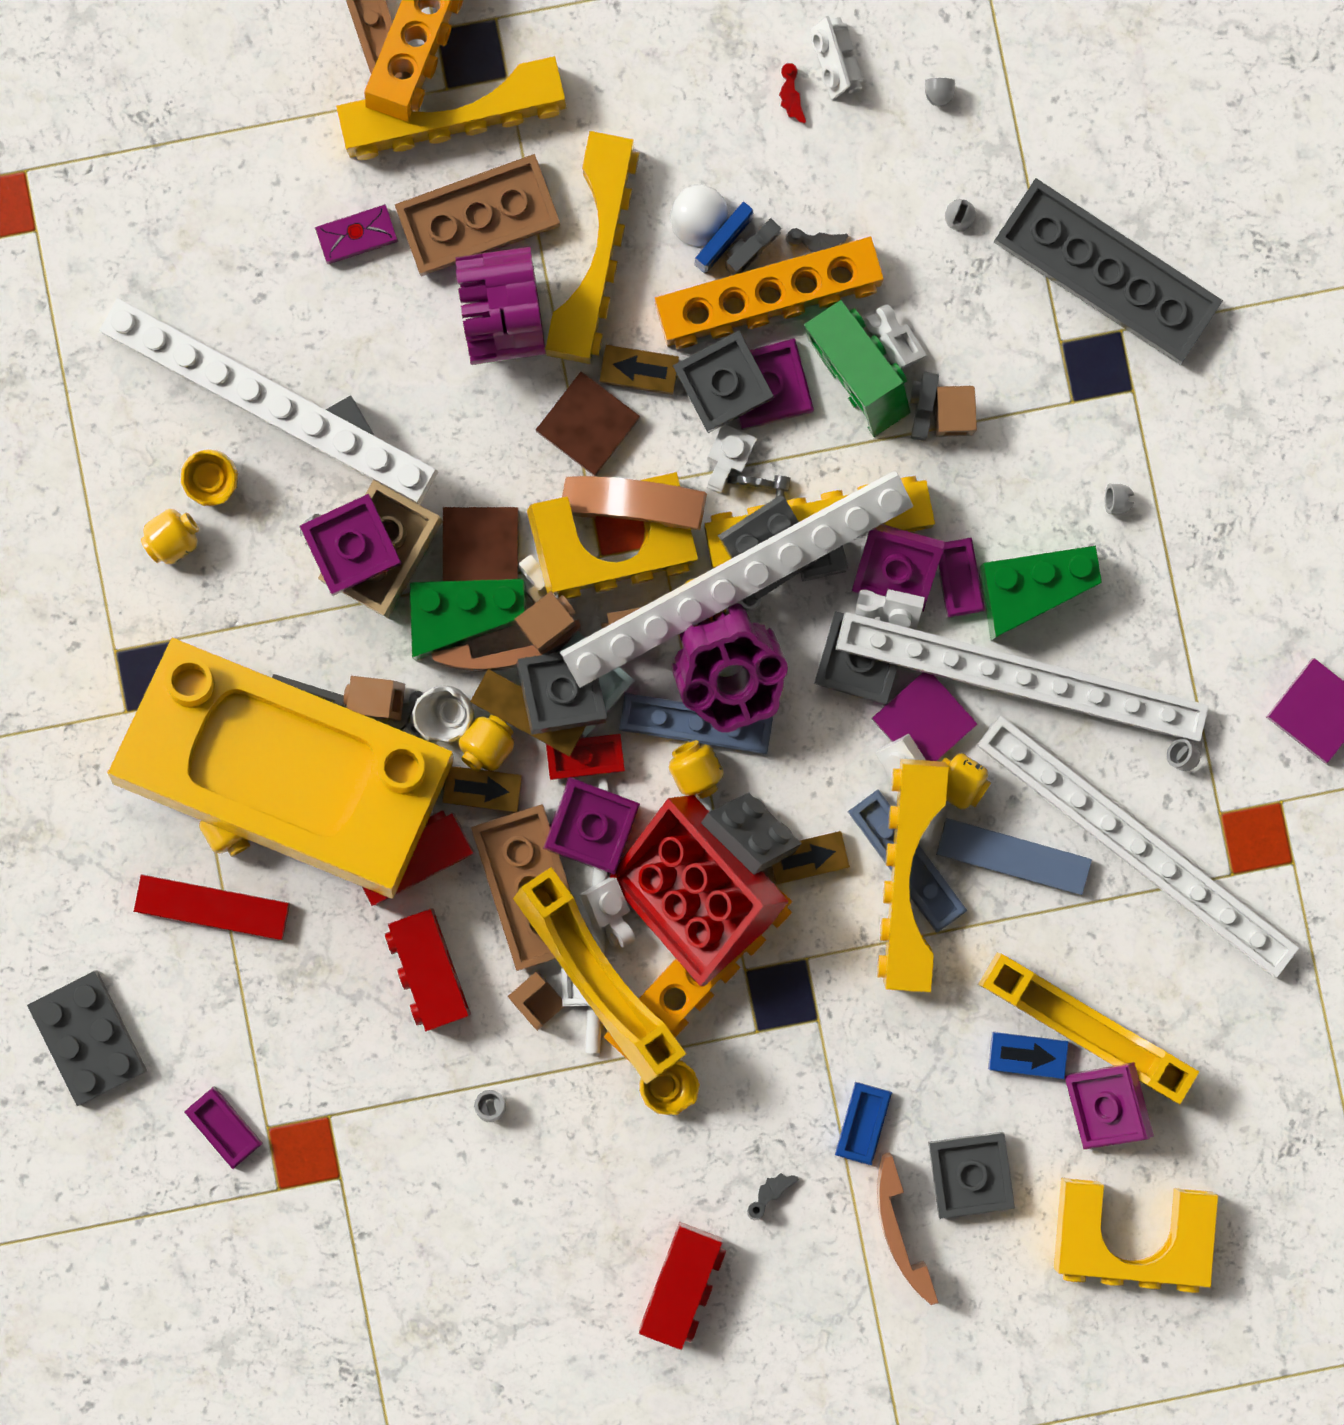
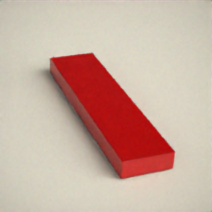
M141 874L133 912L283 940L290 903Z

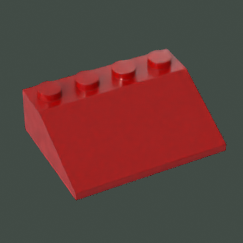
M695 795L672 797L665 801L621 860L614 875L611 874L609 878H617L625 900L698 985L702 987L710 982L766 931L789 901L763 871L753 875L701 824L709 811Z

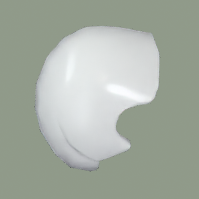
M703 184L685 188L674 201L670 212L673 233L683 243L696 247L706 245L723 226L728 217L725 199L716 189Z
M452 686L434 687L417 699L412 711L414 727L427 741L450 743L459 740L474 720L471 700L458 688Z

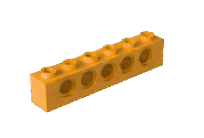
M463 0L401 1L364 91L367 108L406 122L409 121L413 110H420L425 96V90L422 89L426 77L432 79L436 71L438 57L435 54L439 45H446L452 27L448 22L452 13H459ZM426 7H433L438 11L434 14H425L421 10ZM414 39H420L425 42L419 47H413L408 44V42ZM403 71L412 75L404 80L395 77L397 73Z
M870 236L655 297V307L667 347L675 345L676 349H684L698 343L697 338L711 335L712 339L723 338L733 334V328L746 324L748 329H754L769 324V318L783 314L784 319L794 318L804 314L807 307L819 304L820 309L829 308L840 301V298L855 294L856 299L871 296L877 293L876 288L881 287L884 278L872 237ZM837 267H844L849 270L852 278L846 283H838L832 278L831 272ZM808 277L814 281L816 289L811 293H802L796 288L795 282L799 278ZM767 287L774 288L779 292L780 299L772 304L765 303L759 296L760 291ZM735 297L743 302L744 309L740 313L731 314L724 309L723 303L728 298ZM697 307L704 309L708 313V319L702 324L692 323L687 317L691 309Z
M780 889L779 891L788 899L789 902L780 912V914L776 917V919L773 921L772 924L776 928H778L792 913L788 906L793 901L790 898H788ZM761 934L710 982L702 987L675 959L638 999L654 1015L662 1020L673 1036L676 1037L689 1023L684 1017L694 1007L698 1011L702 1010L715 995L710 989L720 979L726 984L741 968L736 963L745 952L752 956L766 939ZM678 988L685 993L686 1002L681 1008L671 1009L666 1006L664 995L669 989ZM607 1031L604 1034V1038L628 1060V1058L623 1053L621 1048L618 1046L616 1041Z

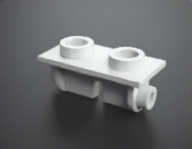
M826 16L810 31L812 34V47L817 52L822 67L823 83L828 88L831 100H833L845 90L848 93L860 91L862 89L861 83L864 79L856 56L848 58L843 56V53L851 52L854 49L847 24L842 23L840 17L830 20V17Z

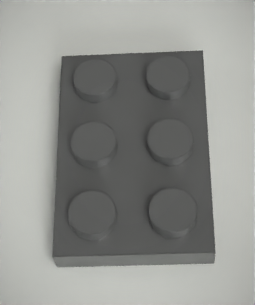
M97 970L27 1005L76 1106H80L147 1072Z

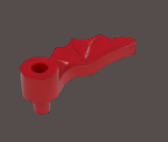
M786 63L781 69V74L786 81L779 93L782 99L780 106L787 110L789 118H796L798 122L805 124L806 119L801 108L800 93L795 90L794 84L798 74L797 67L793 63Z

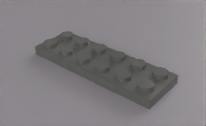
M1035 178L993 242L1178 364L1184 361L1223 302L1222 299L1037 178Z

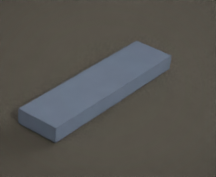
M625 693L619 731L687 742L698 740L700 744L767 754L773 717L758 720L755 723L739 727L729 733H723L715 730L711 723L702 719L695 711L685 707L683 702Z
M877 789L847 812L886 864L887 843L894 844L895 829H889L888 826L890 804L879 789ZM918 844L913 856L909 877L910 898L934 931L938 933L967 912V909ZM887 866L892 872V866Z
M949 818L945 820L936 855L1078 895L1083 894L1092 859Z

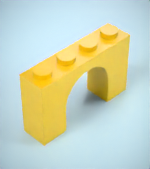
M677 472L640 480L680 487ZM568 496L534 503L527 509L547 594L551 591L554 596L558 595V597H561L563 595L567 600L580 597V590L595 587L596 593L615 589L618 587L617 582L631 579L632 585L648 582L654 579L653 573L666 570L668 576L689 572V565L698 560L691 529L665 527L661 523L643 521L645 534L639 552L634 557L625 561H603L591 555L581 544L577 535Z
M1061 1178L1054 1269L1058 1274H1063V1280L1086 1282V1276L1101 1277L1102 1284L1123 1286L1124 1280L1139 1281V1287L1148 1289H1161L1162 1283L1177 1284L1176 1290L1198 1293L1200 1287H1211L1218 1195L1211 1191L1174 1188L1171 1226L1166 1242L1150 1257L1141 1260H1126L1113 1255L1106 1247L1102 1238L1101 1217L1104 1185L1099 1181Z

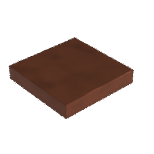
M581 371L536 428V432L593 476H596L638 422L640 416Z
M443 507V581L518 579V507Z

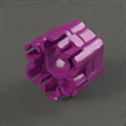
M531 247L455 257L457 284L461 287L458 288L460 302L480 301L478 303L461 305L462 318L482 316L463 321L471 365L546 355Z
M739 603L728 607L730 614L726 615L725 611L722 610L713 615L714 622L711 623L708 618L698 623V626L691 625L686 631L679 634L683 649L679 650L674 657L676 663H671V669L685 707L695 711L702 719L711 723L715 730L723 733L735 731L739 727L747 726L758 720L768 719L775 715L780 706L779 698L783 690L784 678L788 672V664L774 631L771 628L767 630L763 624L751 623L746 610ZM728 666H743L739 672L732 676H718Z

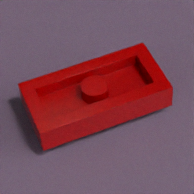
M621 734L580 738L570 757L546 744L550 780L625 771Z

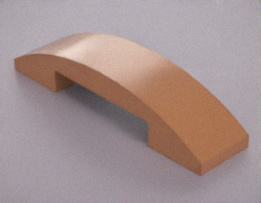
M571 476L565 478L562 497L568 496L572 515L577 517L596 519V516L661 523L665 527L701 530L707 493L684 487L640 480Z
M579 619L574 620L576 626L541 654L534 645L473 659L471 647L467 644L432 652V658L438 664L467 671H487L488 669L499 671L516 668L517 660L520 658L551 654L563 647L577 631L580 632L582 630Z
M890 1152L883 1154L877 1178V1204L884 1237L895 1262L910 1285L930 1305L937 1304L938 1300L925 1262L922 1261L910 1265L889 1198L904 1192Z

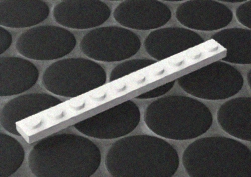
M118 298L99 329L104 335L419 505L422 503L438 474L435 468Z
M893 471L562 650L560 653L577 685L580 688L686 631L691 625H697L914 507L899 474Z
M849 612L844 613L835 649L1194 742L1201 741L1209 705Z
M999 716L976 745L1272 977L1277 978L1299 950V947L1004 717Z

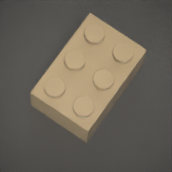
M373 480L366 494L369 493L402 564L341 593L388 619L443 521L437 514ZM320 573L318 579L324 584H326L322 574Z

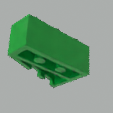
M840 300L804 324L809 342L833 378H837L850 395L848 400L854 408L858 406L866 416L869 425L867 428L873 437L879 435L911 413L904 383L907 382L904 372L897 363L889 364L884 357L887 354L884 346L875 335L872 337L867 335L863 329L866 327V324L855 308L849 311L843 301Z
M1096 545L983 563L979 570L990 639L993 640L1102 583Z
M524 579L410 582L412 658L417 661L432 655V652L450 649L464 642L517 624L515 618L526 611V583Z

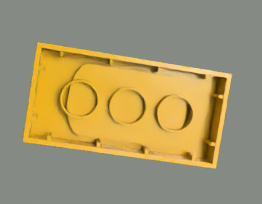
M172 637L107 774L113 785L393 899L452 767L453 751Z

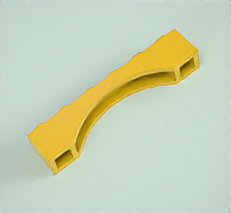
M553 56L518 64L510 76L496 89L471 104L453 110L438 112L412 111L408 122L367 108L365 99L337 105L336 108L349 157H356L357 160H367L377 157L379 155L378 151L393 148L394 152L407 151L415 147L414 143L427 140L431 144L442 143L450 140L451 135L465 132L466 135H477L486 132L488 126L501 123L503 127H513L523 123V118L538 115L539 119L552 118L559 115L560 110L566 109V102L556 58Z
M589 131L582 170L598 211L597 247L591 266L581 285L563 305L552 313L545 347L547 356L591 364L592 354L598 356L600 354L603 333L597 332L599 319L607 318L610 305V297L604 296L607 282L614 283L618 261L612 260L614 246L621 247L625 225L619 224L621 210H629L632 188H627L626 186L629 173L636 174L640 152L634 151V139Z
M916 476L901 478L914 507L883 524L908 532L932 528L935 525L927 481H917ZM867 485L859 486V487H857V490H859V489H861V488H863V487H865V486H867ZM837 490L821 494L820 501L807 503L806 497L787 500L798 522L848 495L843 496V491ZM764 505L748 508V515L733 517L732 512L715 514L710 516L711 522L704 523L712 569L731 559L718 535Z
M900 759V769L893 768L891 791H898L897 806H890L888 826L889 829H895L894 844L887 843L886 866H892L891 881H884L883 903L889 904L888 918H881L880 941H886L885 955L878 956L877 978H883L885 989L931 992L934 954L930 945L921 934L913 916L910 903L909 877L913 856L921 836L932 819L946 805L949 767L946 762Z
M550 867L522 886L513 900L644 1082L648 1084L683 1058L686 1052L665 1023L636 997L611 966L590 933L574 897L553 868Z
M997 952L978 983L979 986L1111 1065L1135 1062L1139 1081L1173 1102L1181 1104L1199 1073L1198 1070L1105 1017L1002 953Z

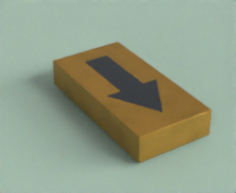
M605 345L600 383L673 395L677 375L673 365L679 362V356Z
M452 766L445 780L442 803L518 812L522 775L487 770L476 772L471 768Z
M841 831L800 840L802 844L793 855L772 865L776 885L850 867Z

